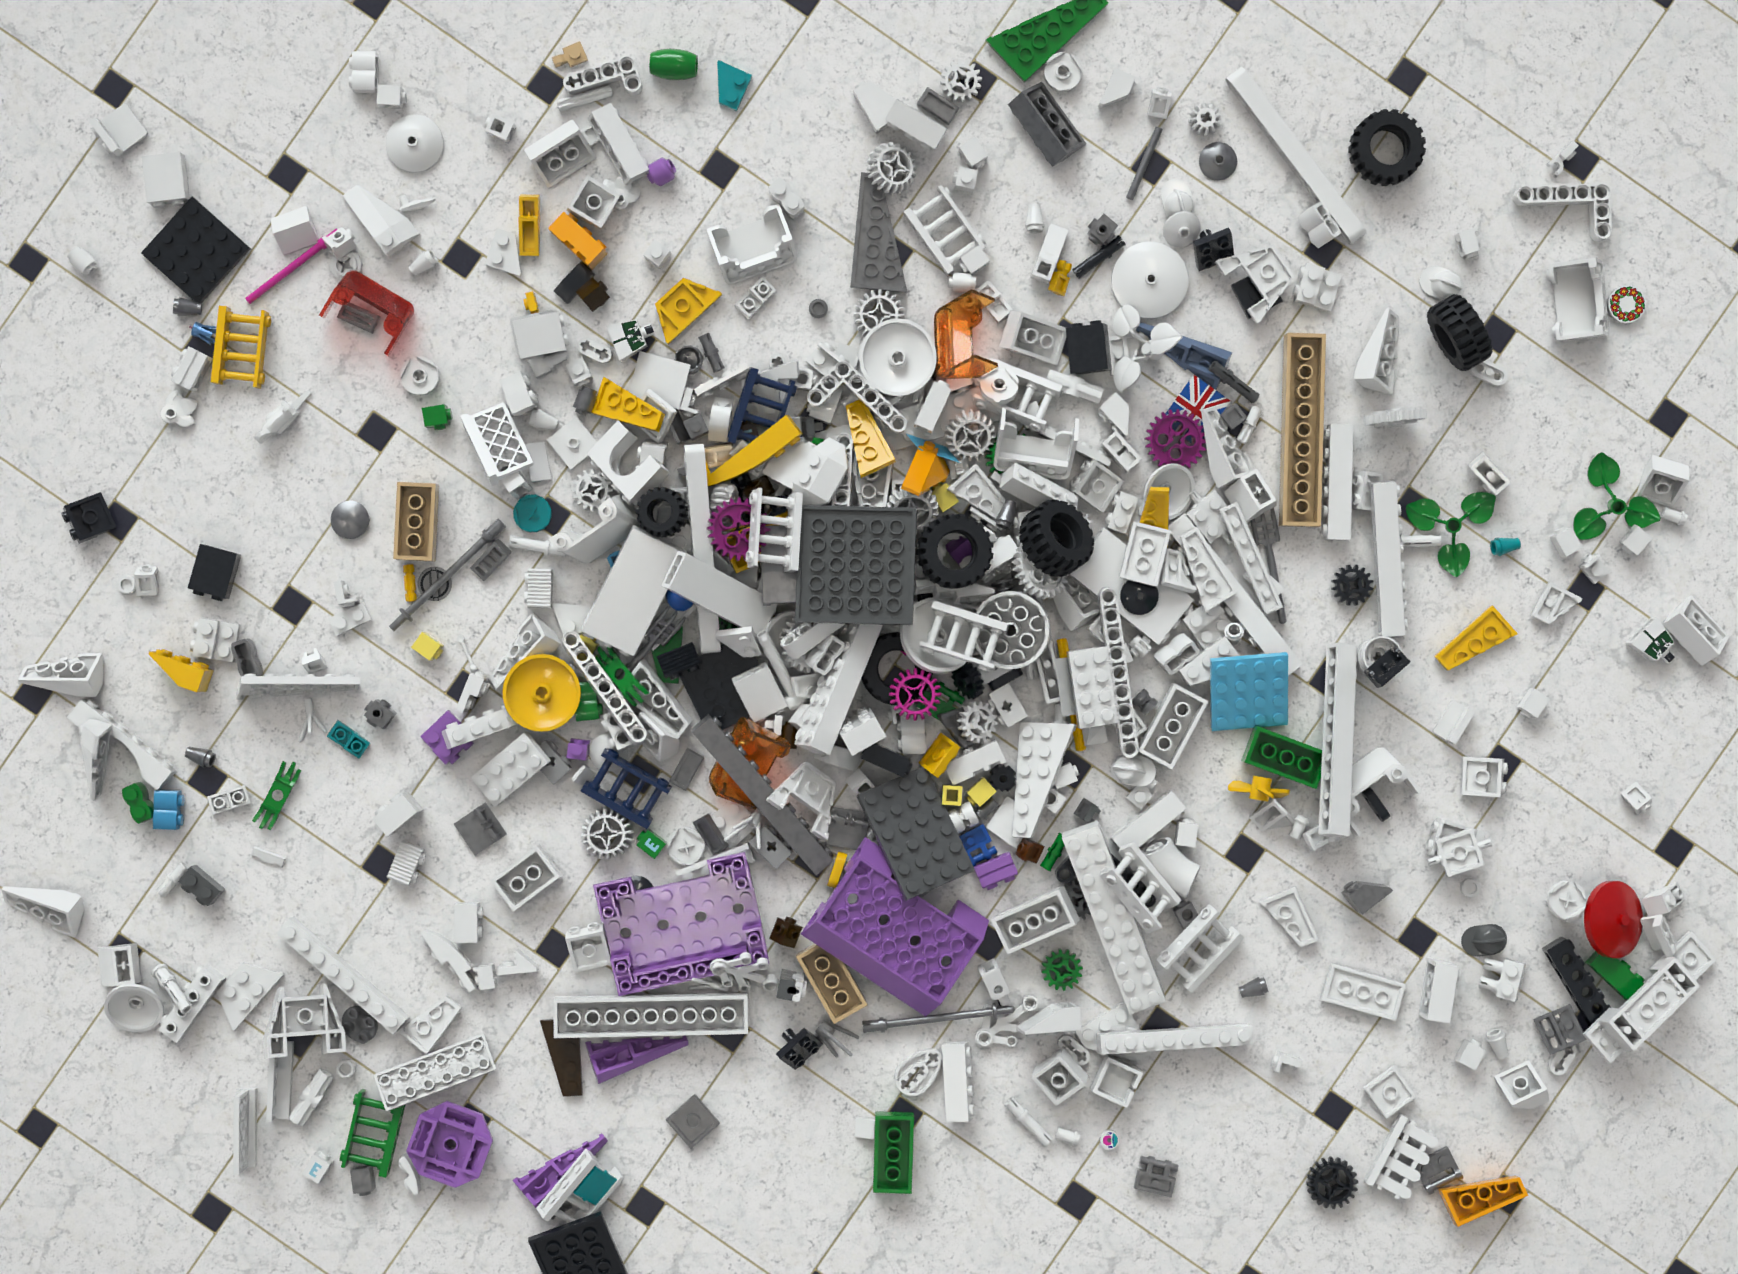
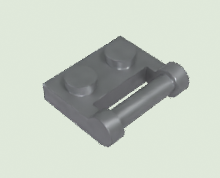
M1447 1146L1428 1155L1430 1159L1428 1164L1422 1165L1418 1163L1415 1168L1420 1173V1179L1429 1195L1433 1194L1434 1190L1456 1179L1460 1180L1463 1178ZM1449 1168L1452 1169V1173L1431 1184L1429 1183V1178Z

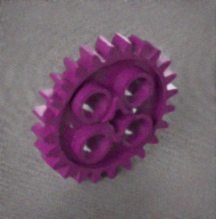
M1171 409L1168 410V416L1162 412V419L1156 416L1154 418L1156 424L1149 423L1152 430H1146L1150 436L1144 438V440L1150 442L1145 448H1151V451L1147 454H1154L1152 462L1158 459V467L1162 464L1175 463L1191 468L1190 462L1197 464L1198 462L1195 457L1202 458L1203 456L1199 452L1206 451L1202 447V444L1206 443V440L1202 439L1205 434L1200 431L1204 427L1203 425H1197L1200 419L1192 420L1194 414L1188 417L1186 410L1181 415L1179 409H1176L1175 414H1173ZM1175 421L1181 424L1179 432H1175L1172 429V424ZM1186 428L1189 429V431L1178 440L1180 444L1176 443L1172 445L1166 452H1163V449L1174 440L1172 436L1177 437ZM1160 434H1163L1167 437V442L1165 445H1162L1158 442V436ZM1186 436L1193 437L1194 444L1192 446L1185 444ZM1174 448L1180 452L1178 459H1173L1170 455L1171 450Z
M738 497L735 503L730 498L729 505L723 501V508L717 505L716 510L718 513H711L714 519H708L707 522L712 524V526L707 527L706 530L712 531V533L707 538L714 539L710 545L718 546L715 552L723 551L721 557L729 554V560L736 556V561H739L741 556H743V559L746 561V552L749 549L746 533L750 532V528L743 529L740 534L738 531L723 535L722 531L733 530L737 525L739 528L750 525V522L742 521L741 514L746 513L751 518V505H748V499L741 503V498ZM722 518H729L731 526H724ZM760 523L761 535H766L765 533L771 530L765 527L766 523ZM727 537H734L736 539V545H729L727 543ZM759 542V546L765 547L767 545L766 543Z

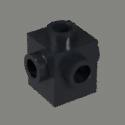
M1003 764L1001 766L996 765L989 771L991 773L988 776L991 779L989 783L996 791L1000 789L1002 792L1004 790L1008 792L1016 785L1014 783L1016 772L1009 765L1007 767ZM1001 775L1007 777L1005 782L999 780Z

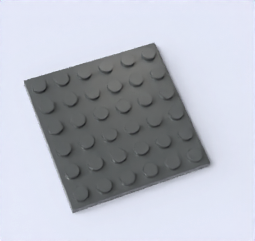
M802 505L795 622L913 625L917 508Z

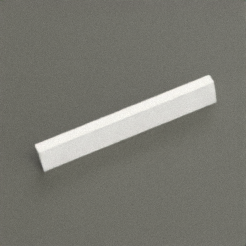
M1238 502L1219 509L1265 615L1283 608Z

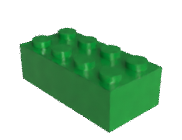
M1259 726L1253 728L1241 759L1242 762L1317 789L1321 779L1322 750Z
M875 1111L873 1193L912 1194L913 1112Z

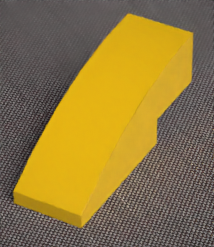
M520 194L518 217L519 256H539L540 195Z

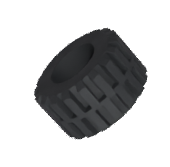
M655 487L654 490L649 489L646 491L647 494H643L640 497L642 499L641 502H637L639 509H636V514L639 516L637 521L641 523V528L645 529L647 533L658 537L674 536V533H679L681 531L680 528L682 526L685 527L686 523L684 521L689 516L686 514V511L689 510L685 506V499L679 493L665 487ZM661 501H667L672 509L671 516L668 521L659 524L653 517L654 507Z

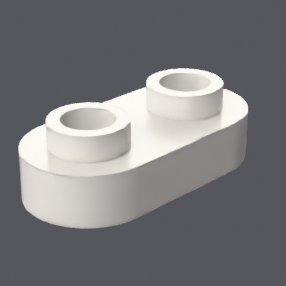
M1488 360L1478 364L1482 367L1481 372L1477 371V365L1470 369L1474 377L1493 386L1503 385L1508 379V373L1503 367ZM1495 373H1497V374L1499 375V379H1498V380H1495V379H1494V374H1495Z

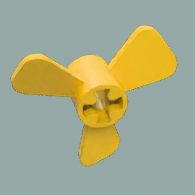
M1253 776L1252 784L1236 780L1228 785L1229 791L1250 792V799L1267 802L1269 797L1272 799L1282 798L1290 794L1289 789L1271 788L1272 779L1260 776Z

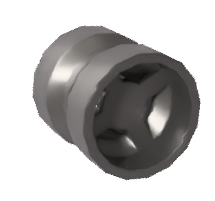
M1144 688L1133 698L1132 703L1135 706H1139L1140 711L1146 715L1157 705L1158 701L1155 698H1151L1149 692Z

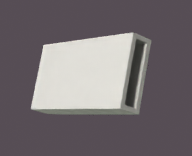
M633 525L582 626L581 631L584 632L583 635L590 639L597 638L601 640L603 645L609 648L614 646L623 655L634 656L667 592V589L661 586L677 552L686 553V550Z
M1101 528L1094 537V550L1090 559L1069 575L1097 598L1102 588L1109 587L1117 593L1120 616L1143 635H1146L1153 643L1159 645L1161 642L1163 644L1168 639V632L1171 628L1175 629L1181 622L1180 617L1183 613L1191 610L1194 599L1182 590L1161 585L1160 574L1157 586L1159 598L1155 608L1144 615H1135L1128 612L1120 600L1122 586L1128 580L1119 578L1127 545L1106 528ZM1110 591L1103 594L1104 601L1108 602L1112 599ZM1142 592L1138 593V599H1143L1144 594Z

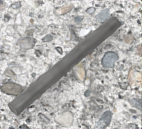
M1155 127L1126 196L1130 200H1133L1162 133L1163 129L1160 127Z

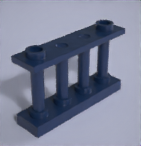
M749 367L726 440L735 444L736 440L742 439L752 442L758 437L743 432V429H740L742 421H749L770 428L783 418L790 398L795 396L797 390L795 381L790 380L789 384L786 385L761 377V374L758 373L759 369ZM754 384H761L786 392L783 403L754 395L755 393L752 392ZM754 402L780 411L777 421L750 414L746 410L748 403Z
M605 748L601 754L602 757L606 758L594 780L585 782L581 792L643 828L648 829L653 820L650 817L651 810L661 793L665 792L668 794L672 786L669 785L666 779L661 777L658 779L620 757L617 751ZM613 762L620 766L622 770L610 791H605L600 788V783ZM630 772L639 777L627 800L622 801L617 798L616 794ZM647 782L656 788L644 809L638 810L634 808L633 803Z

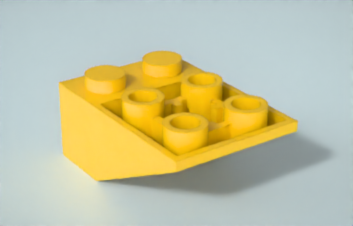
M165 649L149 651L152 659L178 686L194 692H207L214 670L209 668L208 664L199 661L192 663L190 662L191 658L182 655L172 656L173 652Z

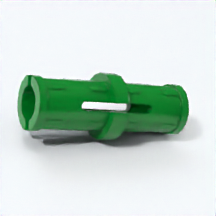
M1058 833L1052 846L1048 847V853L1040 864L1041 867L1050 872L1058 857L1062 856L1061 852L1065 847L1061 833Z

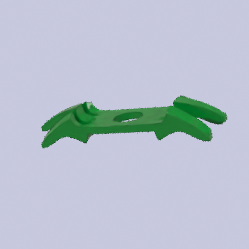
M599 646L597 649L601 658L599 655H596L595 659L620 689L622 695L634 707L637 703L628 692L640 703H643L644 700L637 693L634 686L645 695H648L649 691L633 676L613 647H607L609 654L613 657L611 659L602 647ZM618 669H623L625 672V676L621 680H618L615 676Z
M282 761L264 802L252 820L256 822L262 813L267 810L259 826L260 829L264 828L272 813L274 816L267 829L271 830L276 823L302 771L298 769L292 781H289L293 775L296 762H292L283 778L281 776L285 771L287 762ZM275 790L282 791V800L276 801L273 799L272 794Z

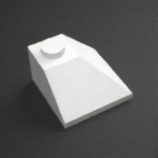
M587 175L566 211L580 220L601 229L620 195Z
M640 712L639 721L647 732L645 742L642 745L659 762L678 754L679 738L674 737L644 712ZM638 731L637 735L638 740L643 738V734Z
M1529 1060L1494 1076L1513 1108L1534 1109L1550 1102L1547 1088Z

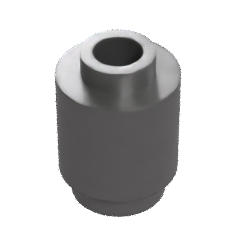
M583 386L579 390L573 407L576 408L575 412L584 416L587 413L591 414L597 399V391Z

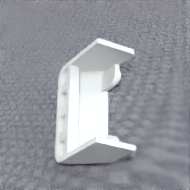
M1002 408L994 455V467L999 471L1005 472L1010 466L1017 463L1045 478L1059 480L1068 478L1078 442L1079 419L1075 418L1072 432L1060 431L1056 434L1055 440L1017 435L1018 429L1016 425L1005 422L1006 408Z
M1383 747L1374 748L1352 764L1350 831L1356 836L1362 835L1351 819L1358 814L1360 809L1355 796L1384 775L1393 783L1404 781L1411 792L1418 794L1422 792L1404 766Z

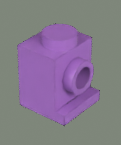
M571 738V741L568 743L566 758L588 760L590 740Z

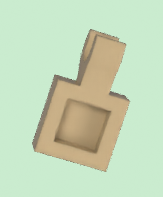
M580 41L562 48L564 54L552 57L555 68L566 63L571 68L588 61Z

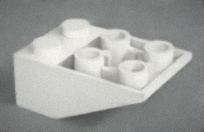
M1072 1002L1052 1003L1016 1026V1030L1023 1035H1027L1029 1038L1038 1037V1034L1045 1033L1046 1036H1055L1057 1032L1075 1034L1076 1030H1082L1080 1006Z

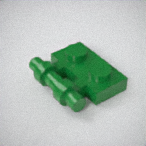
M941 681L933 683V686L940 685L941 687L935 690V692L943 693L949 697V700L946 703L938 698V696L935 697L936 700L940 701V704L934 702L933 706L937 710L934 711L930 708L929 711L932 714L931 716L938 719V714L956 709L952 706L955 701L962 705L965 700L963 696L959 695L960 692L949 689ZM926 690L923 696L930 701L931 693ZM918 702L916 705L919 709L926 707L921 702Z

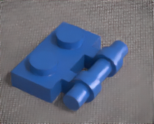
M984 824L959 836L973 867L984 859H991L992 855L998 853L995 846L987 849L985 845L992 840ZM981 848V853L974 857L971 856L970 852Z

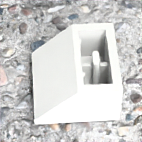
M1257 468L1239 478L1224 491L1230 504L1238 502L1246 523L1277 506V500Z
M137 943L98 947L102 986L136 984L141 981Z

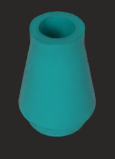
M1495 538L1490 542L1492 554L1498 556L1521 548L1519 538Z

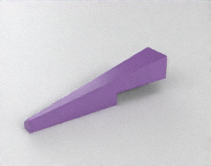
M682 1036V1038L676 1039L664 1037L659 1040H652V1038L622 1039V1042L603 1040V1043H592L587 1041L585 1044L592 1069L598 1084L688 1046V1040L686 1036Z
M601 1133L599 1138L591 1142L586 1141L582 1143V1147L574 1151L571 1149L545 1162V1166L537 1170L532 1169L528 1171V1175L520 1179L516 1177L512 1181L534 1207L537 1208L585 1149L591 1151L595 1156L608 1140Z

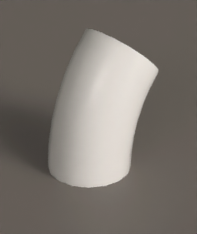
M1169 837L1156 839L1142 847L1140 850L1176 894L1187 899L1200 866L1185 857Z

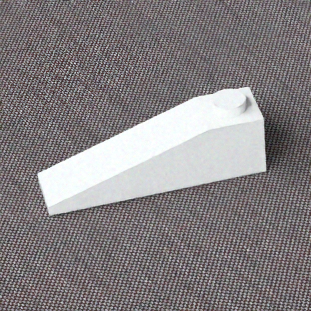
M358 184L343 195L344 199L388 257L394 255L420 235L408 218Z
M3 887L1 889L4 901L23 913L29 911L37 917L36 920L41 923L45 920L53 925V930L74 938L77 935L84 912L82 897L78 894L64 890L18 887Z

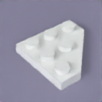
M1122 1002L1082 1025V1030H1076V1034L1084 1048L1097 1051L1096 1033L1137 1031L1140 1028L1132 1014H1129L1125 1002ZM1153 1051L1110 1055L1137 1062L1153 1053Z

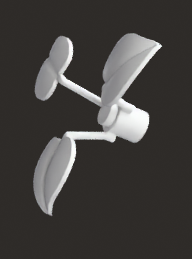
M1124 305L1118 309L1113 319V330L1115 334L1121 337H1125L1131 332L1132 335L1144 343L1141 348L1143 356L1133 357L1132 360L1128 357H1122L1116 363L1113 379L1115 386L1120 392L1134 385L1141 375V366L1135 361H1147L1148 358L1158 361L1163 356V353L1173 348L1183 338L1170 324L1159 323L1151 331V340L1149 342L1133 330L1140 325L1141 318L1139 312L1130 305Z

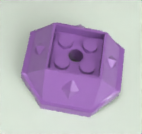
M445 1101L419 1115L406 1152L419 1175L456 1188L480 1177L493 1138L482 1113ZM447 1140H454L456 1142V1147H449L447 1145Z

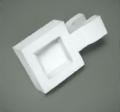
M1574 140L1571 141L1546 166L1550 167L1556 164L1558 169L1554 173L1556 175L1560 174L1564 167L1563 161L1565 159L1569 161L1577 153L1574 150L1579 145Z
M1154 778L1147 786H1135L1126 798L1142 810L1153 796L1149 791L1158 781Z

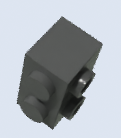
M197 865L191 866L178 881L182 884L181 888L187 893L194 894L196 900L203 906L214 904L225 891L223 886Z

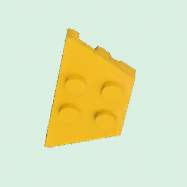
M682 278L655 303L666 343L669 345L722 296V293L686 278Z

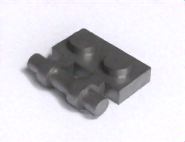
M1141 1156L1139 1163L1145 1164L1146 1169L1137 1170L1134 1189L1172 1198L1176 1178L1169 1176L1170 1171L1177 1172L1179 1165L1169 1160H1157L1153 1156ZM1153 1167L1163 1169L1162 1174L1152 1172Z

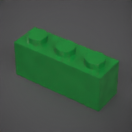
M1595 951L1585 962L1626 1001L1644 985L1645 979L1638 973L1633 974L1629 970L1631 966L1624 960L1620 961L1617 958L1603 957Z

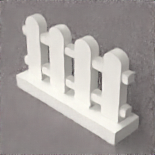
M1401 1113L1398 1114L1364 1179L1365 1183L1372 1187L1376 1183L1378 1184L1377 1189L1382 1190V1188L1393 1192L1395 1194L1394 1198L1398 1200L1400 1197L1404 1199L1411 1197L1412 1192L1406 1186L1408 1181L1417 1182L1420 1180L1421 1175L1415 1169L1417 1164H1428L1430 1159L1424 1152L1426 1147L1435 1148L1438 1145V1139L1433 1136L1434 1131L1429 1129L1426 1132L1415 1126L1417 1122L1413 1120L1410 1123L1407 1122L1408 1118ZM1401 1132H1403L1404 1135H1403L1402 1139H1401V1140L1398 1139L1399 1136H1400V1134H1401ZM1409 1136L1422 1143L1419 1149L1406 1143ZM1392 1149L1396 1150L1393 1156L1391 1157L1390 1153ZM1400 1153L1413 1160L1410 1166L1397 1160ZM1383 1166L1387 1167L1385 1172L1381 1173ZM1391 1171L1402 1175L1404 1179L1399 1183L1388 1176Z

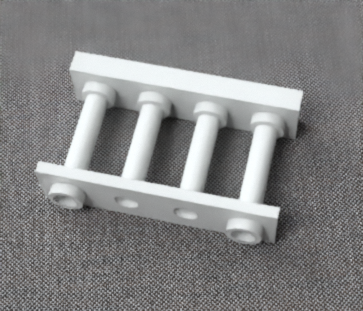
M940 185L937 189L940 193L918 210L914 209L912 211L910 207L903 211V215L948 277L954 272V263L978 245L984 251L986 248L984 244L986 242L980 234L977 235L952 201L951 197L953 196L947 187L943 188ZM945 200L951 210L930 225L923 226L919 221L921 216ZM956 216L962 225L939 242H934L931 237L932 232ZM967 231L973 241L951 257H945L942 253L943 248Z
M991 358L988 369L999 367V369L1005 370L1006 368L1011 370L1017 376L1018 384L1027 388L1017 410L1008 407V403L995 406L978 394L974 395L973 405L980 410H988L1001 415L1002 408H1006V418L1027 425L1034 431L1045 432L1047 421L1042 419L1051 399L1056 398L1059 400L1063 385ZM1038 391L1045 396L1034 417L1026 414L1025 410L1033 393Z
M762 488L752 490L749 497L751 518L749 549L746 552L747 568L758 566V562L783 564L784 572L792 573L798 571L803 493L795 492L785 499L762 496ZM761 504L786 506L788 516L782 518L761 515ZM760 523L785 526L787 534L785 537L761 535ZM759 542L784 545L786 547L784 557L758 554Z
M934 600L931 608L935 611L936 617L927 643L922 641L919 643L920 647L923 648L922 651L929 654H934L935 651L978 665V669L989 672L990 669L995 670L996 666L990 663L999 635L1002 632L1007 634L1009 625ZM949 615L954 617V624L944 649L935 646V642L943 617ZM968 621L972 623L973 629L963 655L954 652L953 649L962 623ZM984 626L990 628L992 633L982 661L972 658V654L980 629H983Z
M1132 842L1121 847L1118 851L1123 860L1117 868L1109 869L1101 873L1100 876L1145 931L1151 933L1162 928V925L1157 920L1162 911L1178 905L1181 898L1139 847ZM1129 865L1135 874L1127 884L1121 874ZM1141 879L1147 889L1139 898L1133 889ZM1153 894L1159 903L1151 913L1145 906V903Z
M1210 904L1200 912L1190 925L1156 959L1166 970L1172 966L1182 976L1179 982L1191 993L1244 939L1234 927L1230 926L1227 929L1216 919L1220 913ZM1210 924L1222 934L1215 943L1203 933ZM1197 938L1209 948L1202 957L1190 947ZM1183 952L1195 962L1189 971L1177 961Z
M585 1149L536 1209L546 1221H549L552 1216H556L569 1223L596 1213L616 1187L620 1185L624 1179L623 1175L617 1167L608 1172L616 1177L617 1181L596 1206L572 1195V1192L594 1166L603 1171L605 1170L596 1165L598 1161L592 1152ZM565 1201L580 1208L573 1217L559 1209Z

